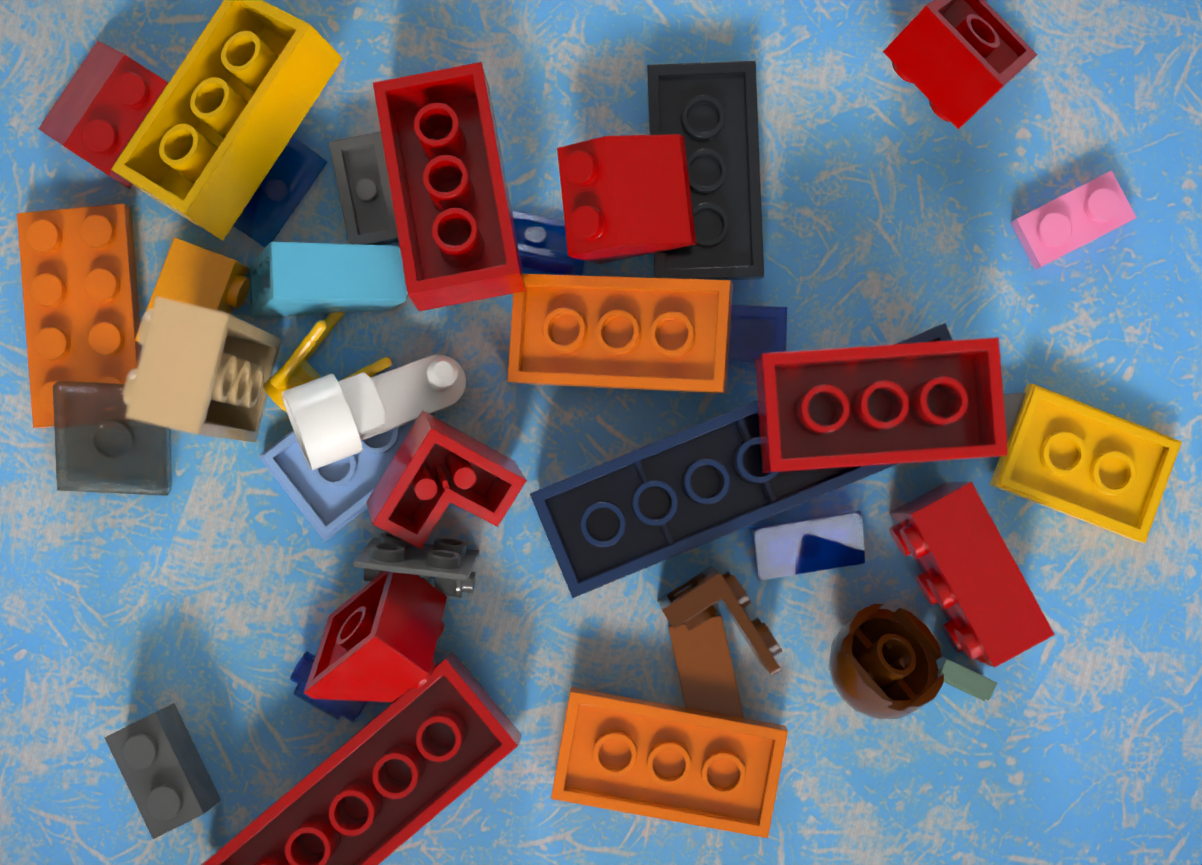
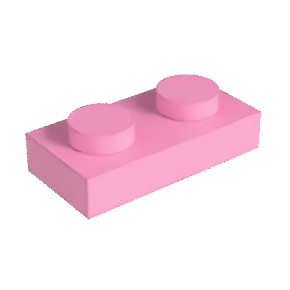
M1111 170L1011 222V225L1036 270L1137 217Z

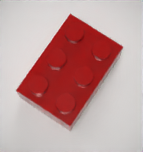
M945 482L889 512L895 523L894 526L889 528L890 534L905 557L912 554L921 571V574L915 576L916 582L931 605L938 602L947 619V622L941 625L943 632L958 654L964 651L971 660L976 659L995 668L1055 635L972 482Z

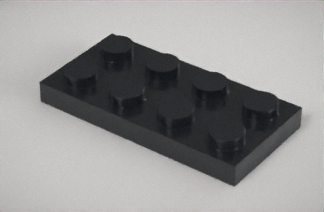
M756 61L647 65L649 135L680 134L684 136L696 237L695 245L654 253V278L706 280L762 279L764 277Z

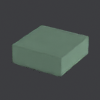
M943 656L936 660L939 669L937 676L940 677L944 673L945 683L980 700H990L997 682Z

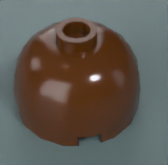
M872 604L848 619L832 641L829 670L833 685L841 698L855 711L877 719H898L909 715L935 699L944 682V673L940 677L937 676L939 669L936 660L942 657L938 642L928 627L911 612L902 608L893 612L888 609H879L884 604Z

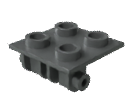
M388 532L380 534V538H373L353 561V567L365 568L364 581H372L383 571L423 575V579L431 585L432 578L436 577V589L446 596L461 598L463 593L473 594L476 572H472L479 557L480 550L467 549L466 542L447 538L436 539L434 545L424 544L422 549Z

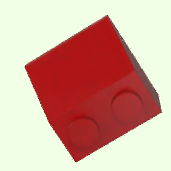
M933 0L915 16L883 51L892 61L893 69L898 76L906 82L913 83L929 99L933 112L942 120L951 122L958 130L1037 56L1031 47L985 0Z
M97 41L38 129L130 189L133 184L111 169L168 85V82L126 54Z
M680 134L603 136L557 148L568 257L603 264L696 244L684 136Z
M390 571L381 572L329 615L304 693L312 699L393 702L412 687L418 689L423 686L432 675L436 665L433 656L437 640L445 626L442 618L447 596L419 575Z

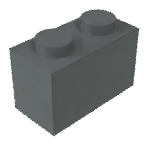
M175 703L104 737L153 839L205 814L221 801Z

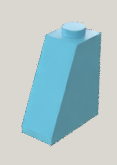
M270 242L249 264L251 318L391 310L406 301V295H408L400 246Z

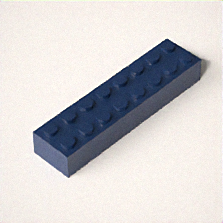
M943 323L895 344L952 341V337L946 323ZM758 400L530 493V496L572 598H575L897 464L763 473Z

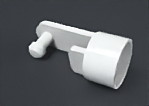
M432 355L371 378L363 372L337 381L334 374H329L285 390L281 394L299 446L312 471L362 452V440L417 420L422 410L431 415L452 407L460 400L465 391L466 377L462 367L454 359L445 355Z

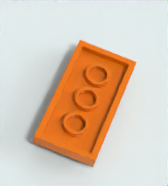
M113 204L17 213L33 428L44 429L135 420L125 417L128 404H125L123 399L127 377L132 369H138L142 354V345L135 341L140 327L131 207L126 204Z
M523 274L526 291L513 294L507 382L513 384L726 394L733 283L730 280Z
M571 687L551 799L768 838L788 730L785 725Z

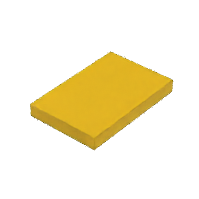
M1026 384L1023 392L1026 395L1007 443L1008 456L999 457L989 485L1133 541L1145 543L1182 441L1036 384Z

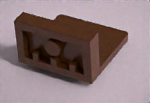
M710 566L657 600L673 629L684 623L688 630L696 628L717 613L713 604L721 601L761 665L771 676L782 670L774 658L782 652L781 647L765 623H762L758 617L752 621L749 619L744 608L752 604L737 578L734 574L731 575L729 571L721 575L719 571Z

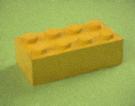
M224 0L111 170L151 198L223 241L343 58L311 24L263 0Z

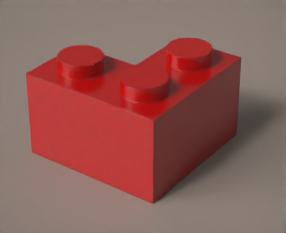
M422 410L366 504L373 525L422 549L450 502L498 527L527 480L514 460Z

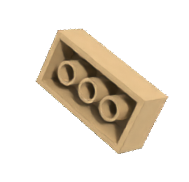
M156 297L153 310L148 309L145 312L140 324L139 343L144 346L138 369L134 368L131 370L125 383L123 399L125 404H128L125 417L197 435L256 443L268 396L263 384L273 376L282 339L232 315Z

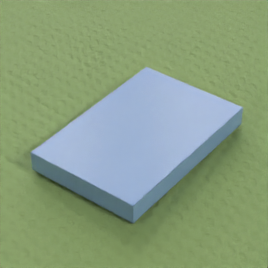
M392 362L390 367L375 374V376L396 369L397 367ZM415 421L362 440V452L312 471L306 462L293 429L258 457L324 541H329L368 510L366 504L368 498Z

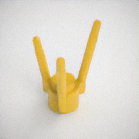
M332 312L324 321H318L304 337L287 362L263 384L268 396L285 412L287 411L281 392L321 378L307 361L346 312ZM384 357L344 379L363 372L371 378L390 367L392 361L389 357Z

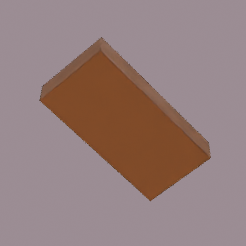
M721 614L714 615L703 624L691 630H688L684 623L676 629L668 625L686 708L744 718Z

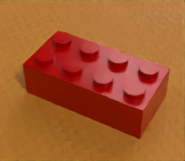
M482 62L373 82L407 293L418 311L526 291L491 93Z
M999 337L762 353L755 359L763 473L1008 456Z

